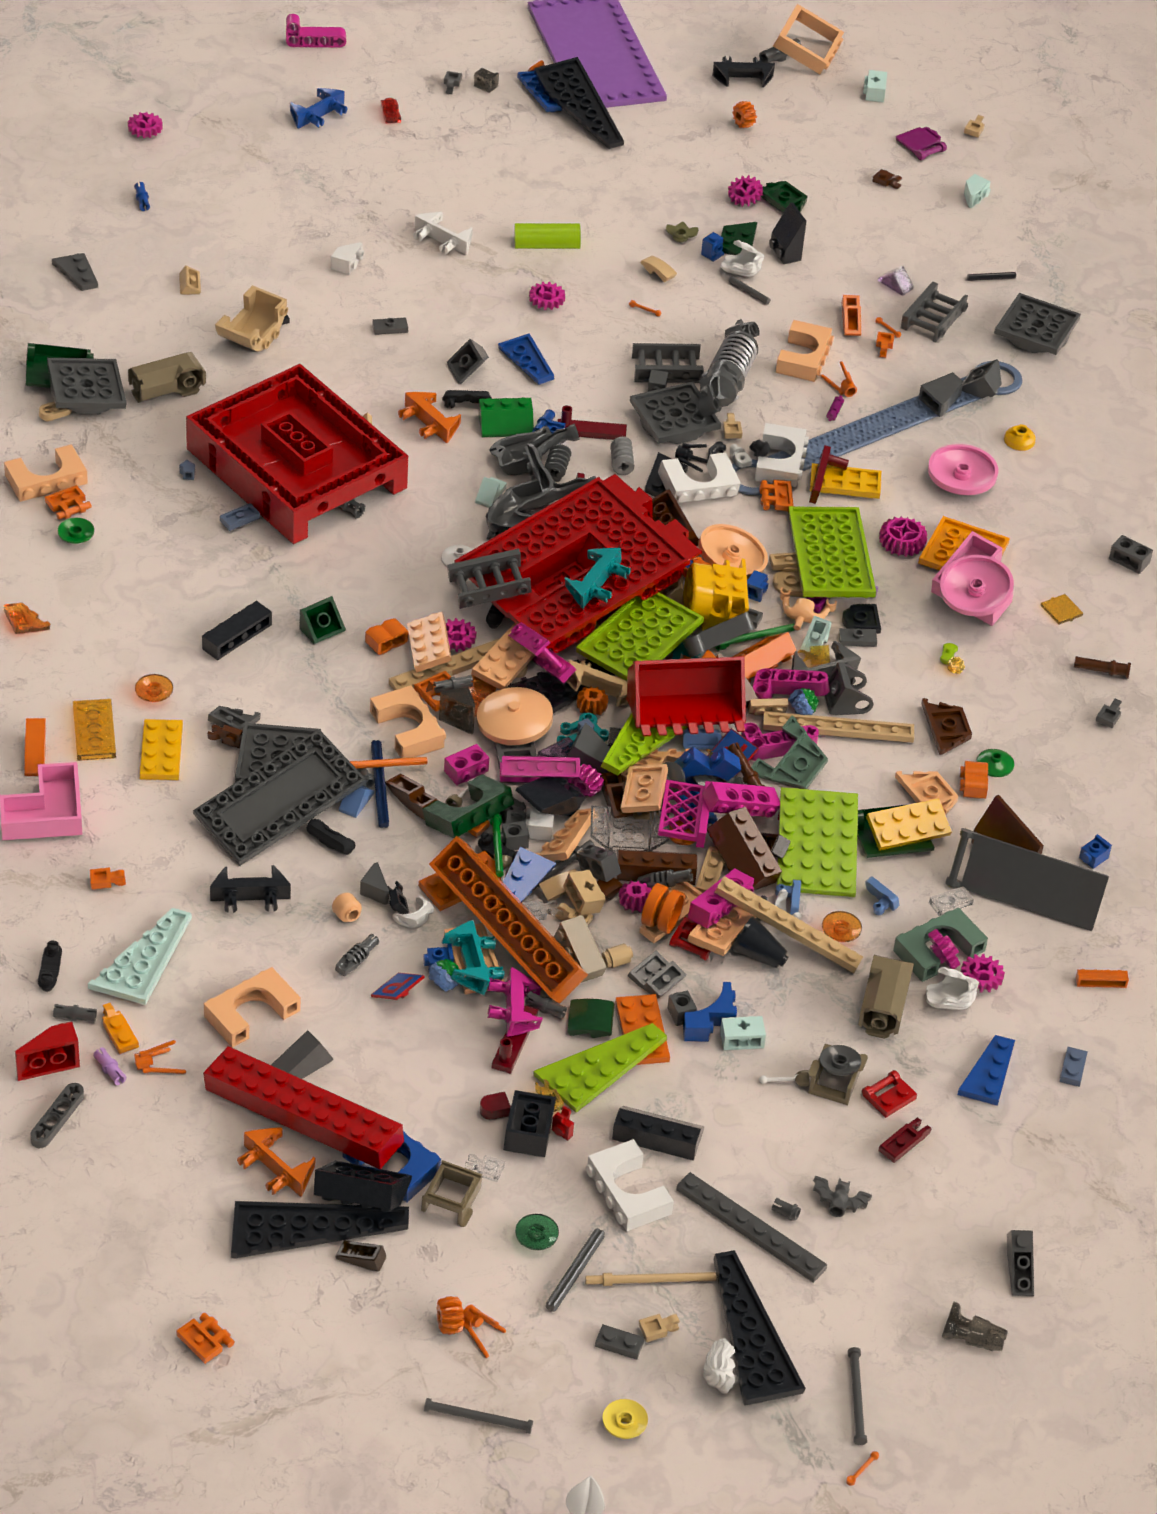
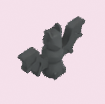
M818 1176L814 1177L815 1185L813 1191L820 1195L821 1202H830L829 1213L834 1217H842L845 1214L846 1208L851 1209L853 1213L860 1207L866 1208L868 1201L872 1198L871 1194L859 1191L852 1198L848 1197L850 1181L847 1183L839 1178L835 1192H832L828 1186L827 1179Z

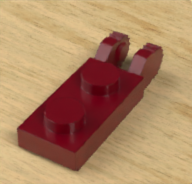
M917 1117L879 1146L878 1151L895 1163L930 1134L932 1128L926 1125L920 1131H916L922 1121Z

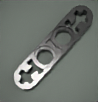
M68 1084L32 1129L30 1135L31 1144L34 1147L44 1148L48 1146L83 1101L84 1088L81 1084ZM61 1105H66L69 1107L65 1111H60L57 1109ZM56 1120L57 1124L50 1126L46 1122Z

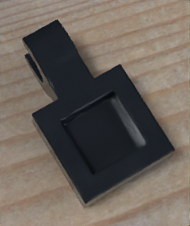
M396 881V886L393 890L388 886L391 899L389 904L399 914H408L407 900L402 892L403 886Z

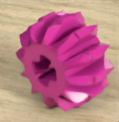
M582 764L580 766V778H572L571 783L578 787L585 797L587 795L592 797L602 789L604 779L600 777L601 773H598L596 768L593 769L591 765Z
M631 880L629 884L624 883L619 891L620 905L624 906L625 910L630 909L632 913L634 911L641 913L651 888L647 887L646 883L641 884L639 880L635 883Z

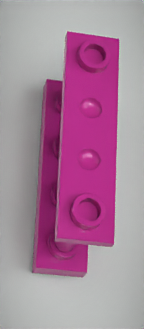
M522 622L512 628L508 636L535 654V657L532 659L534 663L559 681L565 683L576 671L573 665L546 648L550 644L546 638Z
M502 756V762H500V782L529 783L541 777L567 778V782L573 784L571 783L572 778H580V758Z

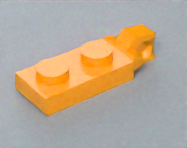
M111 1003L104 1004L103 1026L118 1053L121 1054L138 1048L139 1042L120 1011L115 1012Z

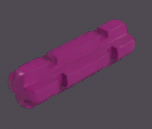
M840 395L834 398L826 415L828 421L836 420L844 403L843 396Z

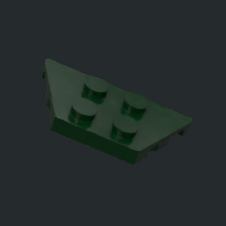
M787 181L766 183V186H763V196H760L783 213L791 202L801 212L808 198L807 195Z
M758 222L723 226L721 237H723L722 251L729 255L741 253L742 248L733 244L737 240L753 247Z

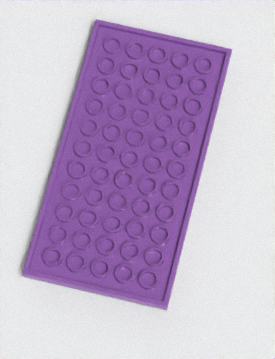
M534 0L528 2L527 7L553 62L556 63L578 57L606 108L667 101V95L619 0Z

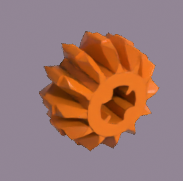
M750 101L738 102L733 107V119H735V124H738L739 128H749L756 123V110H754V105H751Z
M590 686L589 689L583 687V690L579 691L577 695V708H579L580 713L602 715L608 707V695H606L605 690H599V687L592 688Z
M453 1296L440 1298L436 1307L440 1331L442 1334L448 1335L462 1331L464 1328L462 1302L458 1297Z

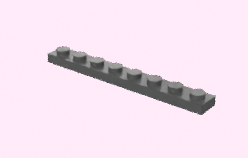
M691 1172L677 1184V1191L813 1283L827 1269L825 1262Z

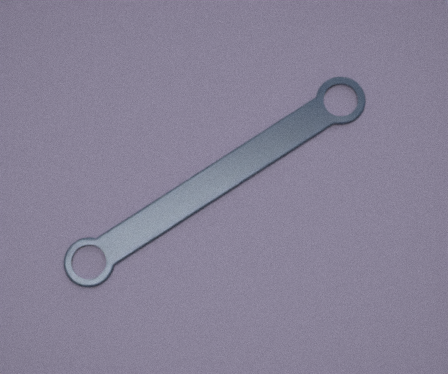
M991 361L983 362L977 365L976 367H979ZM999 361L1000 369L1010 373L1014 378V382L1007 387H999L996 395H1006L1017 391L1022 385V375L1012 365ZM962 391L961 396L946 413L981 398ZM919 395L809 439L808 447H805L807 448L806 457L802 458L805 459L804 468L800 470L805 471L811 468L812 463H819L824 445L831 447V455L839 457L937 417V415L919 399ZM779 451L767 457L785 459L791 457V455L785 451ZM752 459V466L748 467L756 468L758 460ZM735 463L732 464L735 472L741 469ZM740 484L738 492L746 495H762L760 494L759 487L752 488Z

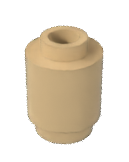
M625 943L608 948L602 953V958L607 968H615L630 963L633 957L631 947Z

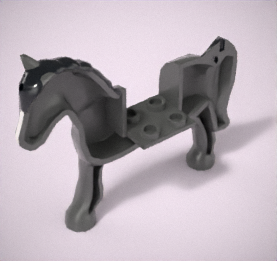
M575 424L569 425L567 428L557 429L553 433L548 426H544L534 432L505 437L490 447V453L498 457L499 465L505 473L514 476L529 473L531 481L506 489L505 493L500 495L493 502L492 506L489 507L485 516L489 528L487 540L532 516L527 514L532 509L540 508L559 500L596 478V476L588 479L579 477L569 482L558 484L553 480L541 461L542 456L552 446L563 444L566 440L574 442L580 440Z

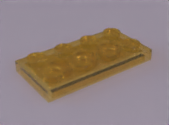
M111 699L73 701L77 761L116 758Z

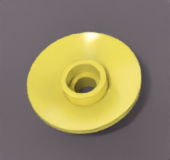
M619 1399L611 1402L605 1408L603 1424L606 1430L613 1436L631 1439L644 1432L648 1424V1415L643 1406L636 1401Z

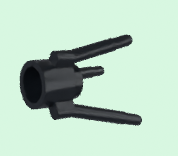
M683 443L682 446L679 445L677 447L675 458H678L679 462L699 472H703V469L689 461L694 459L707 463L708 460L694 456L690 448H706L707 444Z

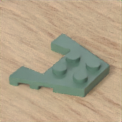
M792 715L782 727V731L794 738L796 742L778 765L773 768L758 758L751 767L753 771L758 772L759 778L799 789H807L827 764L828 758Z

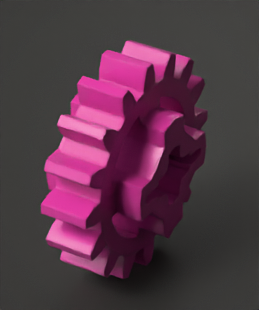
M139 112V115L133 114V117H129L128 131L132 135L137 134V137L151 138V135L157 136V133H161V130H163L162 118H159V115L154 116V113Z
M750 175L747 178H744V176H741V179L735 178L736 182L731 181V186H728V195L731 202L735 201V205L741 203V207L744 204H747V206H750V203L756 204L755 200L760 201V196H763V187L760 180L756 181V177L751 179Z
M542 282L541 285L536 283L529 291V301L532 302L533 306L538 305V308L544 307V310L547 308L553 310V307L559 308V305H563V302H565V290H562V286L557 287V283L553 285L551 282H548V284Z
M457 618L454 621L447 619L446 629L450 651L455 649V652H458V649L465 651V647L471 648V645L475 644L477 634L475 626H471V622L464 623V619L458 621Z
M936 929L930 932L928 937L933 943L930 946L932 952L938 957L941 964L946 962L950 969L957 968L960 965L956 956L959 951L948 935L943 937Z
M974 954L973 959L967 957V961H963L960 972L979 982L978 989H980V993H983L984 989L989 993L992 988L997 990L998 985H1002L1005 975L1003 965H999V960L993 961V956L985 958V954H982L981 957Z

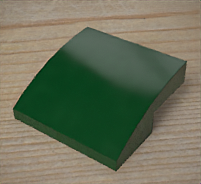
M589 998L571 1000L568 1021L569 1035L575 1036L590 1033L592 1038L611 1036L614 1002Z

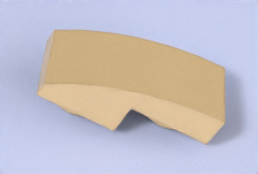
M655 256L647 257L640 262L650 274L656 273L663 282L677 275V272L672 267Z
M576 869L561 873L539 883L548 902L567 894L563 885L568 873L577 872Z

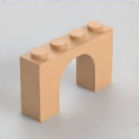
M793 320L789 329L788 343L810 348L814 352L799 354L781 349L777 359L776 373L815 382L817 375H821L822 366L825 365L826 356H828L830 346L833 344L832 328Z
M72 444L55 448V461L60 470L51 475L41 476L31 473L21 458L4 462L5 477L20 502L55 493L75 485L88 484L87 469Z
M412 685L370 698V713L378 724L399 717L411 718L420 724L415 729L395 735L394 749L400 758H414L444 748V740L446 739L444 729L440 728L436 717L431 715L427 704L423 703L420 694L414 690Z
M271 967L248 980H244L241 984L227 989L224 993L210 998L204 1003V1017L233 1048L249 1039V1024L236 1011L241 1004L248 1001L265 1002L284 1020L300 1011L301 997Z

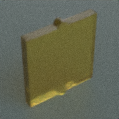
M1066 594L1055 598L1051 597L1050 600L1044 601L1040 605L1058 625L1068 621L1072 622L1073 619L1083 616V612Z

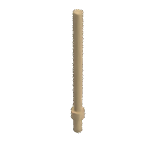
M716 1272L628 1275L603 1273L602 1275L585 1276V1284L612 1286L613 1284L716 1281L717 1275Z

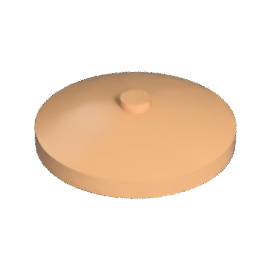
M727 524L711 525L702 532L699 538L698 548L702 551L701 555L711 565H723L724 560H729L730 566L739 568L743 558L746 560L747 579H749L754 570L763 573L767 566L768 555L762 543L752 534L739 527Z
M511 687L493 692L480 703L477 709V724L482 734L488 739L503 745H523L536 741L548 732L553 723V709L549 700L541 693L528 688Z

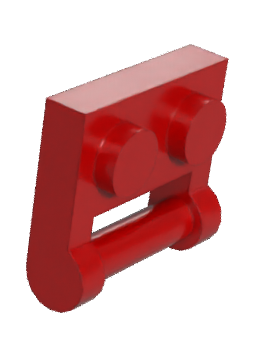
M684 917L671 937L669 945L680 947L699 955L703 960H707L711 952L710 950L680 939L682 937L688 940L689 934L698 925Z
M896 1070L889 1072L887 1077L872 1086H866L862 1089L864 1098L885 1118L917 1099V1093L901 1079ZM893 1083L895 1085L878 1097L875 1095L876 1092Z

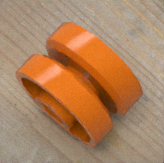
M656 883L646 899L641 923L649 927L657 925L659 931L670 934L675 928L683 910L685 893L678 890H672L669 893L668 886Z

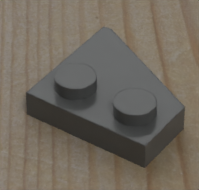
M218 706L208 714V721L222 728L224 725L241 729L243 733L244 723L258 722L261 713L255 712L254 715L243 714L242 709Z

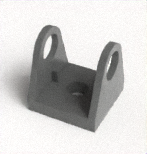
M838 662L828 678L830 691L825 695L829 714L851 715L869 712L874 705L872 698L858 691L867 683L865 674L846 663ZM852 678H862L861 683L857 685L850 684ZM860 701L869 702L865 708L859 709L855 707Z

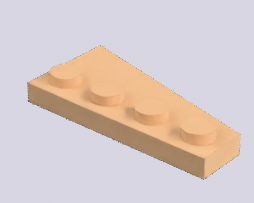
M688 882L676 883L669 890V893L672 890L685 893L683 910L675 928L680 925L684 917L688 918L690 902L702 894V892ZM644 924L641 925L639 932L652 943H656L667 934L659 931L657 925L649 927Z

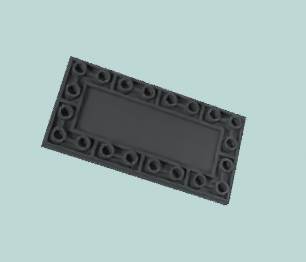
M318 729L194 809L193 814L237 864L241 866L366 784V779L323 732Z

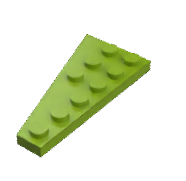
M631 712L603 760L601 767L619 775L627 770L629 766L634 765L677 735H674L672 727H666V736H659L656 728H650L651 736L644 737L640 728H636ZM681 726L682 731L687 729V726Z

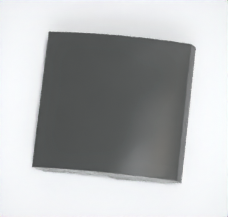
M656 950L632 969L627 976L650 994H656V997L660 998L686 977L687 974L674 961L669 963Z

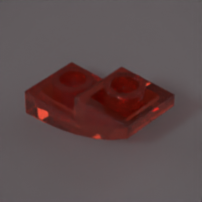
M393 98L380 100L385 123H401L397 100Z

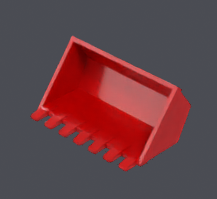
M745 656L633 661L627 673V701L636 728H640L644 737L651 736L650 728H656L659 736H666V727H672L674 735H682L681 726H687L690 734H698L697 726L703 725L707 734L714 733L713 725H719L722 733H729L728 724H734L737 732H745Z

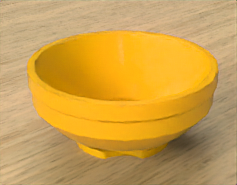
M1020 424L1006 431L1004 441L1012 449L1025 451L1034 447L1036 437L1031 429L1026 425Z

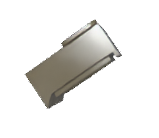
M824 1044L822 1051L832 1045ZM859 1054L861 1066L853 1073L846 1093L817 1084L823 1067L820 1064V1057L818 1060H814L808 1072V1076L811 1077L808 1093L848 1105L859 1074L863 1071L868 1056L866 1054Z
M442 1160L425 1195L422 1196L421 1211L426 1212L429 1204L458 1213L457 1224L460 1227H465L473 1214L471 1206L481 1189L482 1174ZM444 1178L469 1187L461 1203L435 1194Z

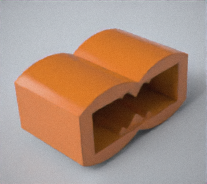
M396 618L384 621L381 625L370 627L365 632V642L380 655L390 651L392 648L405 644L408 641L409 631Z
M965 761L964 766L960 767V778H963L960 780V791H963V797L986 799L988 791V763Z

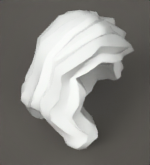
M740 240L734 241L733 244L742 248V251L737 255H726L721 263V268L727 273L752 277L756 275L761 269L762 261L765 257L764 254L758 252L747 243Z
M946 967L939 968L938 973L944 974L946 977L937 984L927 985L926 1002L930 1006L939 1009L964 1010L970 1007L976 998L979 982L976 979L963 975L957 970Z
M726 1338L719 1339L713 1343L703 1368V1376L707 1384L711 1387H716L721 1393H728L731 1388L739 1383L737 1374L734 1376L732 1372L735 1363L731 1357L735 1353V1349Z

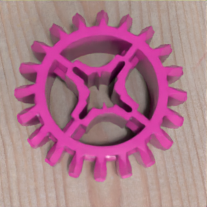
M902 516L900 518L893 517V519H888L881 526L879 542H881L882 547H885L886 551H891V554L896 553L898 556L904 555L905 557L907 555L913 556L914 553L919 554L920 551H923L927 543V531L925 526L921 525V522H915V519L911 520L908 517L903 518Z

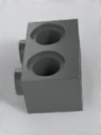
M1121 535L1112 545L1109 559L1140 574L1150 564L1153 549Z
M590 844L584 846L581 851L576 853L581 871L590 870L596 879L608 882L621 874L616 852Z

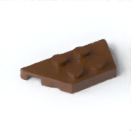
M922 698L921 705L939 755L971 740L972 732L963 707L951 706L942 702L936 705L928 703V699Z

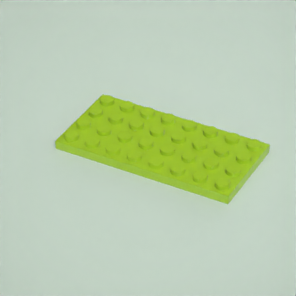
M789 506L788 515L803 597H876V587L859 507Z

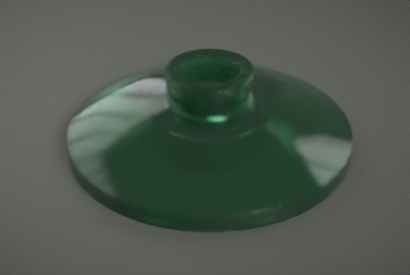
M529 1214L519 1220L516 1225L515 1235L519 1243L531 1250H544L555 1244L559 1236V1229L552 1218L543 1214Z

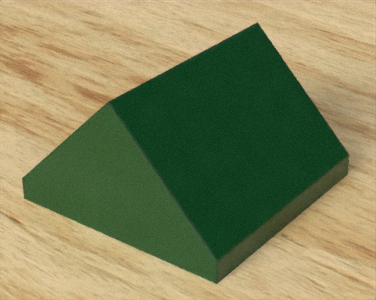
M333 596L300 609L299 629L313 644L346 631Z

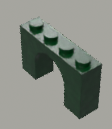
M481 774L467 782L470 798L476 801V803L465 807H452L436 800L422 808L425 823L427 826L452 838L459 837L514 805L511 787Z

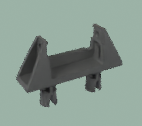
M833 641L831 649L835 653L836 661L808 668L803 659L797 654V651H795L792 659V670L822 671L827 673L829 677L838 662L846 663L858 669L861 657L837 641ZM855 678L850 680L851 685L856 682Z

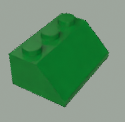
M525 397L479 399V422L482 437H509L532 432L534 430L532 399Z

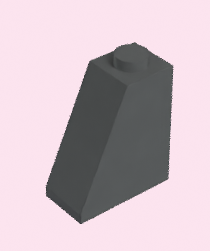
M952 372L922 384L919 399L938 417H942L961 396L963 381Z
M585 723L578 732L567 757L580 758V766L582 764L591 765L593 769L596 768L598 773L609 772L602 768L601 764L610 747Z
M307 1030L271 1065L303 1079L334 1059L324 1046Z

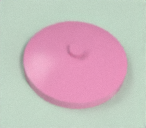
M952 444L937 449L931 455L928 473L937 486L948 492L959 495H976L986 492L994 486L998 477V465L990 454L980 448L965 444Z
M969 555L953 561L945 568L940 579V592L944 602L954 611L968 616H986L1001 610L1010 601L1014 590L1013 576L1008 567L1001 561L985 555Z

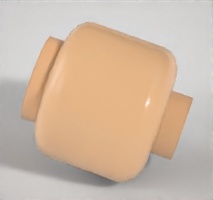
M347 892L335 898L332 910L341 921L352 922L359 918L362 906L353 894Z

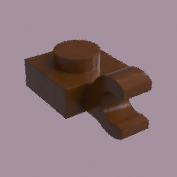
M881 169L873 176L872 182L885 187L890 185L898 189L901 187V184L897 182L902 180V177L899 175L895 176V174Z
M212 725V732L208 731L207 733L210 740L222 739V743L236 748L241 746V729L224 725L223 728L218 725Z

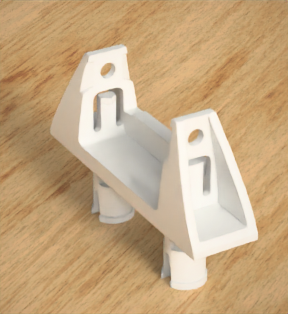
M443 212L415 215V230H417L413 234L415 239L419 238V241H421L426 236H429L443 243L439 246V250L441 253L445 251V255L452 249L464 255L468 254L473 234L472 227L456 234L438 225L443 219Z

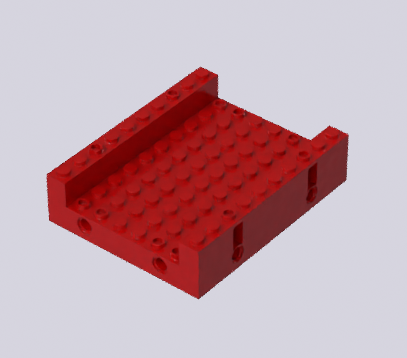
M297 364L186 416L187 450L246 503H251L259 511L260 515L293 545L308 538L309 520L380 485L393 495L407 488L409 456L301 364Z

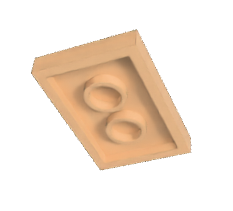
M667 764L629 766L621 803L622 813L660 811L668 774Z

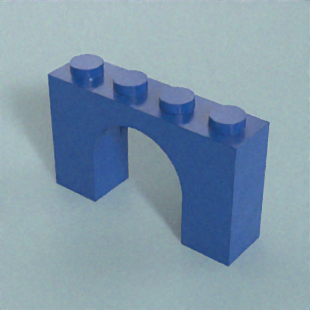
M403 1131L404 1142L397 1149V1152L403 1154L409 1162L398 1173L412 1175V1180L403 1199L405 1202H408L433 1180L441 1165V1158ZM342 1152V1157L351 1164H364V1162Z

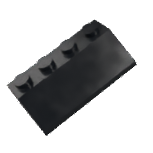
M622 1106L619 1108L614 1122L612 1140L624 1143L634 1139L639 1147L694 1161L704 1126Z
M335 1160L315 1170L314 1195L321 1196V1199L327 1201L336 1199L341 1200L342 1204L356 1203L360 1204L362 1208L376 1207L379 1208V1211L391 1212L392 1209L401 1205L412 1180V1175Z

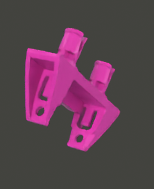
M513 967L510 968L507 981L505 982L489 978L490 982L487 991L504 993L506 996V1009L489 1005L487 1018L505 1020L508 1037L539 1029L543 1018L523 1011L524 997L530 991L540 995L542 988L538 983Z

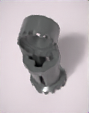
M352 499L338 507L344 511H349L355 518H360L364 514L366 506Z

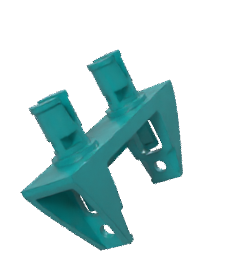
M621 548L588 550V559L596 563L583 578L584 580L573 581L567 577L565 578V587L581 608L584 609L593 597L608 603L607 599L611 598L612 592L600 587L612 573L624 579H627V575H630L631 568L620 564Z
M473 920L445 933L442 944H452V946L461 947L460 951L465 969H454L451 979L477 993L485 995L490 982L489 978L503 980L505 971H502L503 966L487 967L481 948L495 949V936L479 937Z

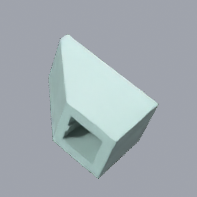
M976 174L966 180L964 196L969 208H973L989 195L991 181Z

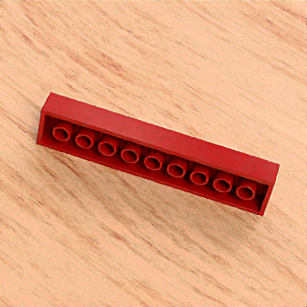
M227 1046L203 1072L207 1091L377 1169H381L404 1142L403 1124L232 1047Z

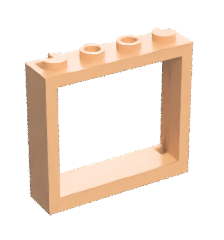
M797 4L773 47L816 73L821 74L823 69L827 70L843 41L841 37L844 32ZM795 20L833 42L824 59L786 36Z

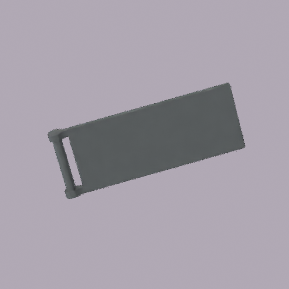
M961 828V838L950 876L947 877L945 882L947 885L974 892L1080 928L1093 930L1109 879L1108 875L984 836L966 828ZM971 838L974 839L963 880L959 881L957 876L968 839Z

